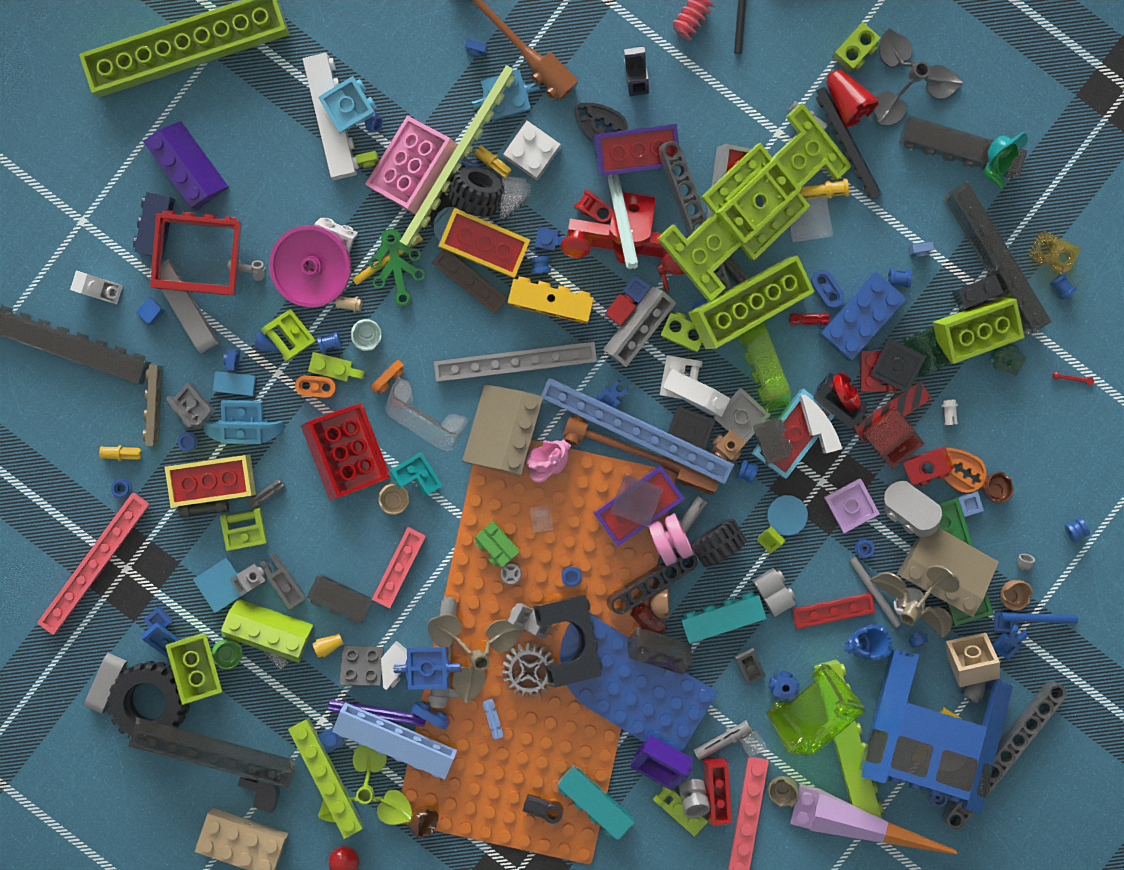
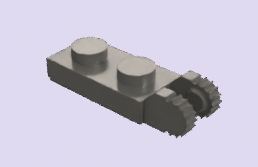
M273 553L271 560L277 566V571L273 573L265 560L260 562V565L287 608L292 610L308 598L286 566H283L279 557Z

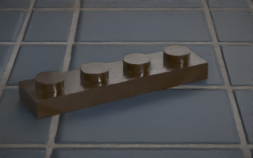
M443 249L432 262L434 266L492 313L496 314L508 300V298L451 252Z

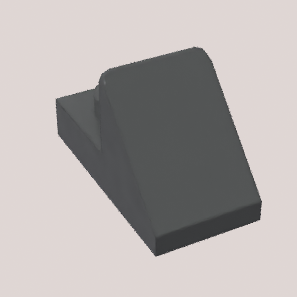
M749 648L734 656L747 685L766 677L754 648Z

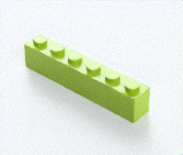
M310 718L289 728L288 730L343 838L345 839L362 830L365 825L329 755L318 738Z

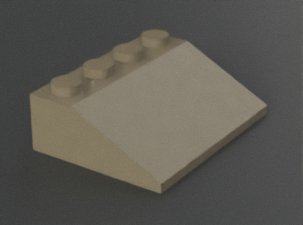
M485 384L462 462L521 478L543 397L524 391Z
M939 528L931 536L918 537L897 574L928 591L934 582L927 578V570L935 565L946 567L959 579V589L954 593L943 591L937 585L931 594L973 617L984 599L999 561Z

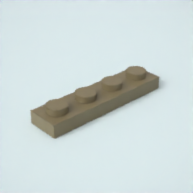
M149 365V369L146 370L148 389L145 390L147 409L144 410L143 415L144 421H146V429L143 430L142 438L145 441V446H158L162 366Z

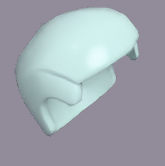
M370 319L359 320L352 327L351 340L355 347L363 351L373 350L381 341V329L376 322Z

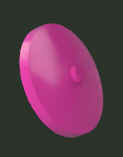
M305 225L289 230L278 239L270 255L269 269L272 281L283 297L299 306L318 307L332 302L345 290L351 275V259L345 244L332 231L320 226Z

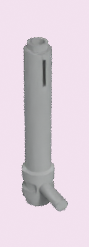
M444 597V600L441 601L440 616L445 614L456 616V598ZM453 643L451 644V646L448 647V659L450 661V664ZM449 683L448 689H431L428 701H430L429 706L445 708L449 697H462L456 690L450 689Z

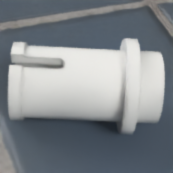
M955 399L943 400L944 424H958L956 410L958 403H956Z

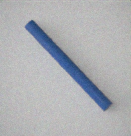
M1001 613L1000 620L1078 623V616Z

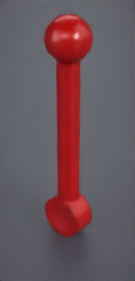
M1058 372L1052 374V378L1055 380L1059 378L1085 382L1087 385L1094 383L1092 377H1073L1061 375Z

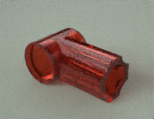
M644 603L632 608L631 616L642 627L641 629L652 642L668 630L660 618H657Z

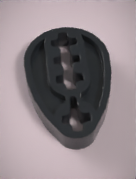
M579 103L574 109V116L578 126L592 142V135L605 132L603 127L596 128V120L600 121L603 119L604 125L606 127L612 125L614 132L628 130L624 116L605 105ZM584 108H586L587 114L592 118H589L585 115L580 117V112L578 110H583Z

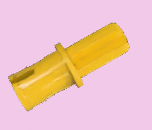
M482 145L478 147L479 150H475L474 156L484 162L488 169H493L503 178L509 176L511 168L499 160L498 155L494 156Z
M122 445L118 447L101 446L99 455L100 459H118V461L123 459L140 460L142 451L140 448H126Z

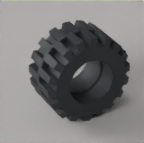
M464 166L456 171L448 195L452 204L458 207L459 210L473 216L486 217L496 212L505 187L502 184V180L492 172L476 166Z
M729 519L699 536L693 541L691 548L703 567H711L741 549L747 542V539L735 520Z

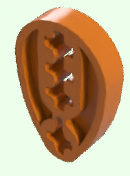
M946 448L952 464L961 463L960 468L964 470L969 468V474H978L979 482L972 484V478H963L964 474L959 471L955 473V468L943 480L960 492L970 493L981 488L987 476L983 461L969 452Z

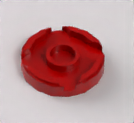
M843 372L835 375L833 379L834 386L843 405L851 412L859 409L861 404L860 396L856 387H852L849 384L851 382L850 377Z

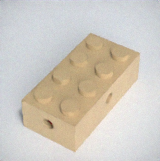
M212 808L207 813L195 852L246 870H277L289 833Z

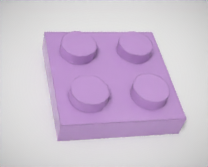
M861 478L824 497L843 533L880 514Z

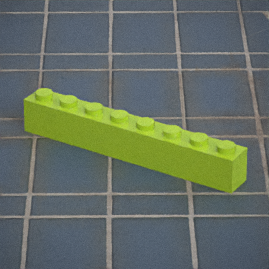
M836 659L814 665L815 675L850 804L882 818L883 807L881 801H877L875 793H878L875 781L861 777L863 770L859 769L865 749V742H861L859 736L862 734L860 723L855 721L854 715H857L856 707L849 699L852 692L849 684H845L844 676H846L844 664H840Z

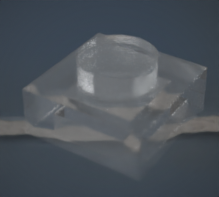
M756 729L738 739L748 758H752L767 748Z

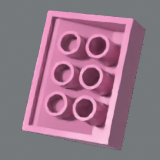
M407 116L365 185L416 215L458 144L451 138Z

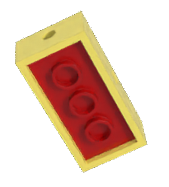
M250 455L165 467L170 507L256 495Z

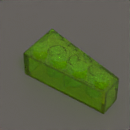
M763 321L737 337L740 345L744 346L746 350L744 356L747 364L751 365L752 378L758 385L760 399L764 402L766 411L789 404L791 391Z

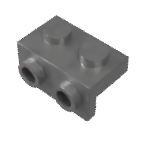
M187 382L175 397L168 396L166 398L170 408L179 414L182 418V423L189 428H201L216 411L193 383Z

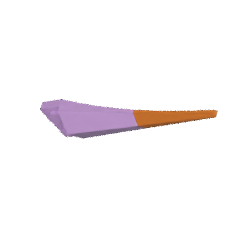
M803 784L799 785V798L794 805L790 824L808 828L810 831L957 854V851L953 848L879 818L821 789Z

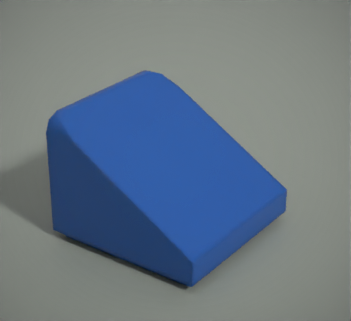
M149 297L136 313L149 325H153L165 309Z
M994 612V632L1011 633L1010 630L1014 625H1017L1019 630L1018 622L1000 620L1001 613L1018 612Z

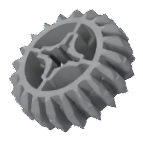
M529 642L526 643V649H523V646L519 644V652L512 648L511 652L514 656L507 654L506 658L510 662H503V666L508 667V669H503L502 674H509V676L504 678V682L511 681L508 688L511 689L515 686L514 694L522 690L521 697H525L526 692H529V697L533 698L534 691H536L537 696H541L540 689L544 692L548 691L545 685H549L547 673L544 679L541 680L537 669L542 663L545 666L555 663V659L548 660L551 652L549 651L544 655L545 647L542 646L539 651L537 650V643H534L533 649L530 648ZM531 654L538 656L539 659L530 662L522 656ZM517 660L522 671L515 678L513 664ZM525 666H528L529 668L535 666V668L533 669L534 675L530 672L524 674V672L526 671ZM525 679H531L534 683L536 682V685L527 686L520 682Z

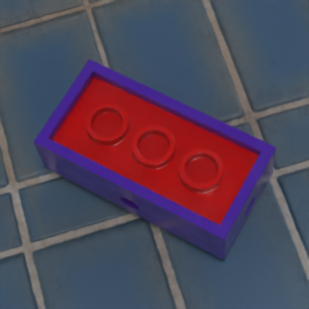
M677 124L592 135L597 176L663 168L658 152L659 147L663 143L671 141L679 144ZM667 146L666 154L671 157L674 150L671 146Z
M659 465L594 511V514L618 547L683 501L684 497L662 466Z

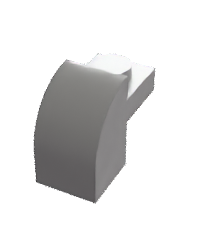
M523 603L516 604L511 610L508 622L522 627L542 638L547 636L552 626H538L534 609Z

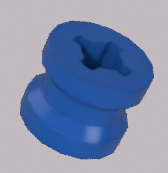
M549 256L529 258L533 267L531 275L551 273V268L548 267Z
M743 459L736 478L746 479L748 483L752 484L759 465H751L747 460Z
M1080 517L1074 523H1067L1064 526L1069 538L1074 543L1078 542L1081 537L1090 535L1086 523Z

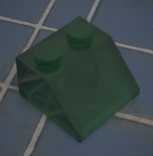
M933 326L902 340L905 346L926 355L917 377L936 371L951 363L936 340Z

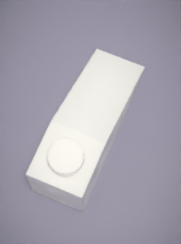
M671 369L662 387L712 416L722 417L730 401L729 397L673 369Z

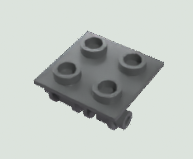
M343 646L340 685L381 686L383 647Z

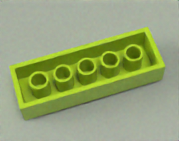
M798 255L784 258L718 295L713 301L702 304L688 312L705 349H716L815 291Z

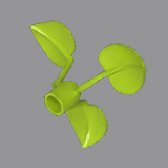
M358 745L353 755V765L357 771L367 772L364 786L360 787L356 797H352L351 800L358 801L361 804H367L371 800L381 801L377 807V814L379 819L386 824L396 825L410 822L412 815L411 805L402 792L389 790L383 799L375 797L373 788L368 785L370 771L378 772L382 770L386 764L387 755L380 754L367 746ZM323 799L318 817L328 822H335Z

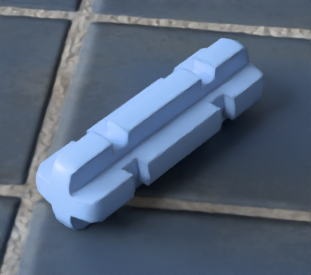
M493 699L485 700L483 707L487 711L485 714L489 727L492 729L493 739L502 738L504 734L502 728H500L501 724L497 711L494 709Z

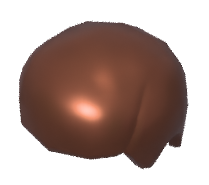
M1004 472L990 474L982 486L985 497L997 504L1007 502L1012 497L1014 491L1012 478L1006 476Z

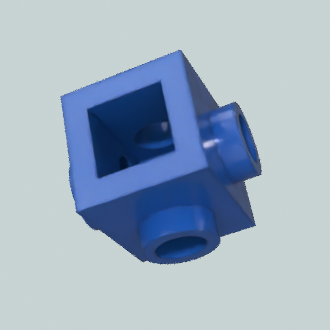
M781 671V673L775 672L774 677H771L769 689H771L770 692L775 696L776 700L787 702V699L793 700L794 695L798 694L800 684L797 683L798 680L793 676V673ZM785 684L788 685L787 691L782 690V686Z

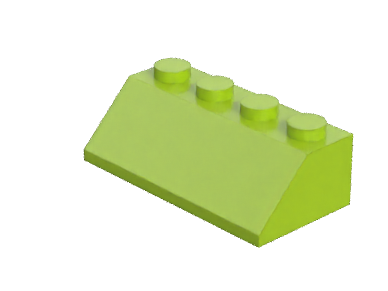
M1001 297L933 322L936 340L952 364L1025 338L1017 299Z
M237 599L228 612L221 633L223 637L299 663L314 625Z

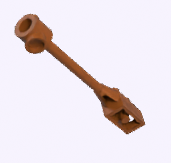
M471 0L521 51L522 56L532 70V80L537 85L543 83L548 88L546 94L550 99L554 100L557 97L561 101L576 88L578 83L576 77L551 52L543 57L529 46H526L483 0Z
M574 414V417L569 416L563 433L565 441L569 444L579 445L583 437L660 464L662 467L677 474L676 483L712 496L716 492L719 481L666 456H660L588 430V423L585 422V418Z

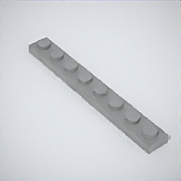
M595 342L434 361L436 382L594 363L597 362Z

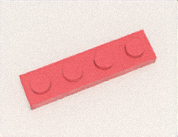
M407 527L372 600L391 608L426 535Z

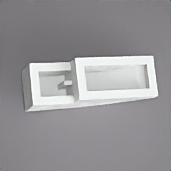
M806 394L800 395L799 399L809 435L818 434L823 453L842 449L838 435L825 413Z

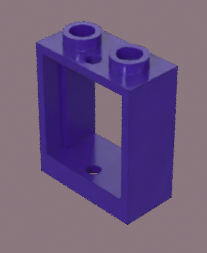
M650 735L636 751L629 767L672 791L677 785L680 786L684 778H688L691 774L693 767L690 765L693 758Z

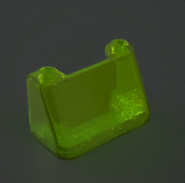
M818 665L812 674L815 681L791 702L777 701L766 712L788 753L809 756L818 752L865 712V707L859 698L829 665Z

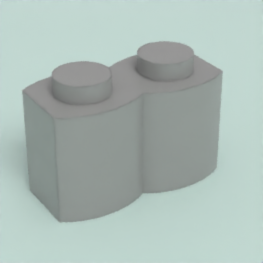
M772 568L752 580L773 616H777L795 605L793 599L796 596L790 587L788 589L785 587L783 582L786 580L780 570L776 572Z

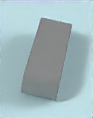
M107 653L86 697L85 707L101 714L106 712L109 706L107 697L111 695L109 690L111 685L115 684V679L124 673L127 666L126 660Z

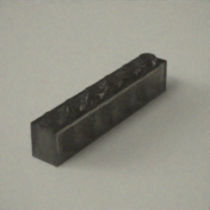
M912 116L906 119L899 141L900 144H904L903 147L906 149H921L926 155H941L944 160L951 162L958 160L967 167H974V165L982 167V171L985 170L989 162L988 150L992 142H994L990 139ZM1019 150V155L1013 159L1011 167L1002 174V177L1013 179V177L1021 174L1027 150Z

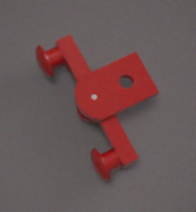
M622 192L637 258L640 255L663 258L662 266L667 272L674 275L685 274L657 240L662 233L651 232L656 197ZM614 206L611 225L570 219L567 237L560 244L561 250L565 255L571 258H583L590 253L591 247L613 250L616 259L620 263L626 264ZM633 209V210H636L637 212H636V213H633V212H630L629 210Z

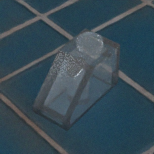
M502 177V184L505 188L501 197V220H506L526 202V196H530L531 184H527V178Z

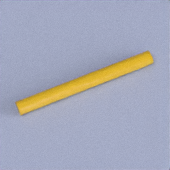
M421 236L419 237V239H418V241L416 242V244H418L419 242H421V241L423 240V238H422ZM397 248L399 256L405 253ZM390 253L382 258L379 268L373 269L368 267L352 278L355 284L358 285L386 266L391 258ZM379 261L374 263L372 266H377L379 264Z

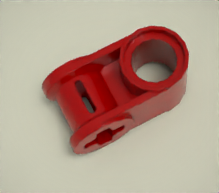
M585 189L583 197L578 204H574V207L597 223L608 224L611 222V208L596 195ZM606 210L609 212V216L606 219H600L598 212Z

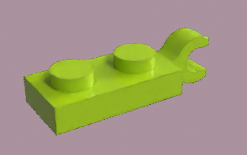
M315 352L312 353L308 372L347 382L349 376L363 379L365 371L352 368L353 362Z

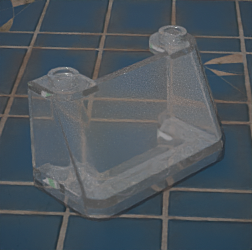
M398 377L391 388L385 406L386 414L442 451L452 450L471 421L464 416L451 414L445 418L442 424L411 405L415 398L412 395V383Z

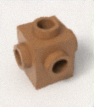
M730 429L724 436L719 435L712 443L714 447L710 452L726 461L735 462L742 454L739 451L746 442Z

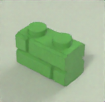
M494 520L474 537L477 540L474 542L475 545L482 552L484 550L490 555L488 559L495 567L499 565L502 568L520 552L518 547Z

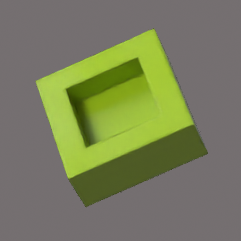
M376 151L355 155L357 164L363 166V168L374 167L375 163L379 162Z
M772 526L761 533L756 539L770 554L786 541Z

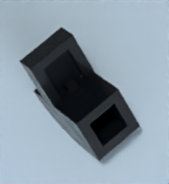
M645 48L624 49V66L629 97L649 94Z
M265 772L261 778H258V775L254 773L243 774L239 779L238 786L257 791L253 807L272 813L276 808L280 794V787L276 778L268 772Z

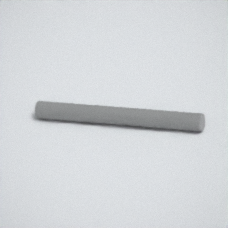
M856 557L849 560L895 628L900 626V620L876 585L870 581L871 578Z

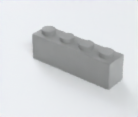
M652 286L604 347L603 351L616 362L627 367L676 302L664 291Z

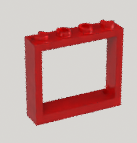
M162 211V214L156 213L150 287L162 290L236 296L242 223L237 221V218L225 216L224 219H216V215L204 214L203 218L196 217L195 213L183 212V216L175 215L174 211ZM165 222L234 229L229 286L160 280Z

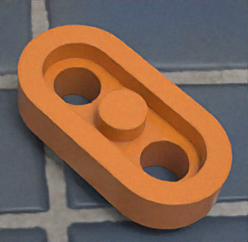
M398 359L370 388L376 394L378 392L381 394L385 392L390 386L388 383L393 378L397 379L403 374L404 370L402 368L404 364Z
M304 375L296 380L295 389L303 396L329 398L336 392V383L330 378ZM305 382H308L310 384V387L307 390L303 388V384ZM325 384L330 386L327 392L323 390Z

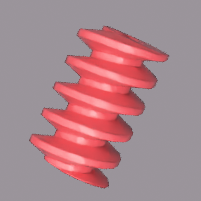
M688 0L686 3L687 7H683L682 13L677 15L678 20H674L672 23L675 32L684 39L691 41L692 38L689 36V33H697L693 27L700 28L701 24L698 20L705 21L706 18L703 13L710 15L711 12L708 6L714 7L709 0Z

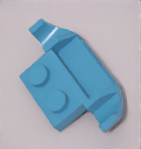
M222 400L221 420H218V422L207 420L203 425V430L205 434L221 442V444H262L284 431V421L268 423L267 420H263V401Z

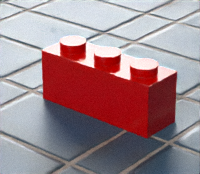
M722 757L703 759L706 796L710 804V811L706 814L707 820L712 826L732 824L728 762Z

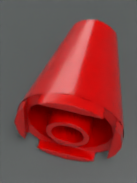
M833 70L827 75L826 85L842 122L847 128L861 122L860 118L864 115L868 117L878 107L877 97L843 70Z

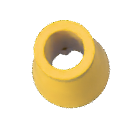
M340 634L316 639V642L312 643L318 658L322 656L325 658L338 647L344 645Z

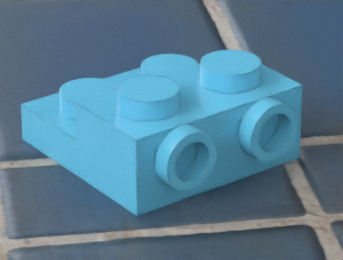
M353 76L318 97L340 134L376 114L374 109L377 107L372 98H366L363 93L366 88L360 79L356 81Z

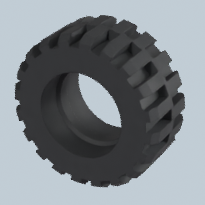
M147 661L127 669L115 679V684L111 685L109 690L111 695L107 697V703L111 704V707L107 710L108 714H112L114 717L111 720L113 725L118 724L120 727L118 731L121 734L126 732L129 734L127 738L131 740L139 738V742H146L147 740L153 742L168 736L183 723L186 718L185 714L190 709L188 703L183 705L181 703L171 665L166 667L163 662L154 663V661ZM142 683H150L157 686L165 696V712L157 719L143 717L134 707L133 693L135 688Z

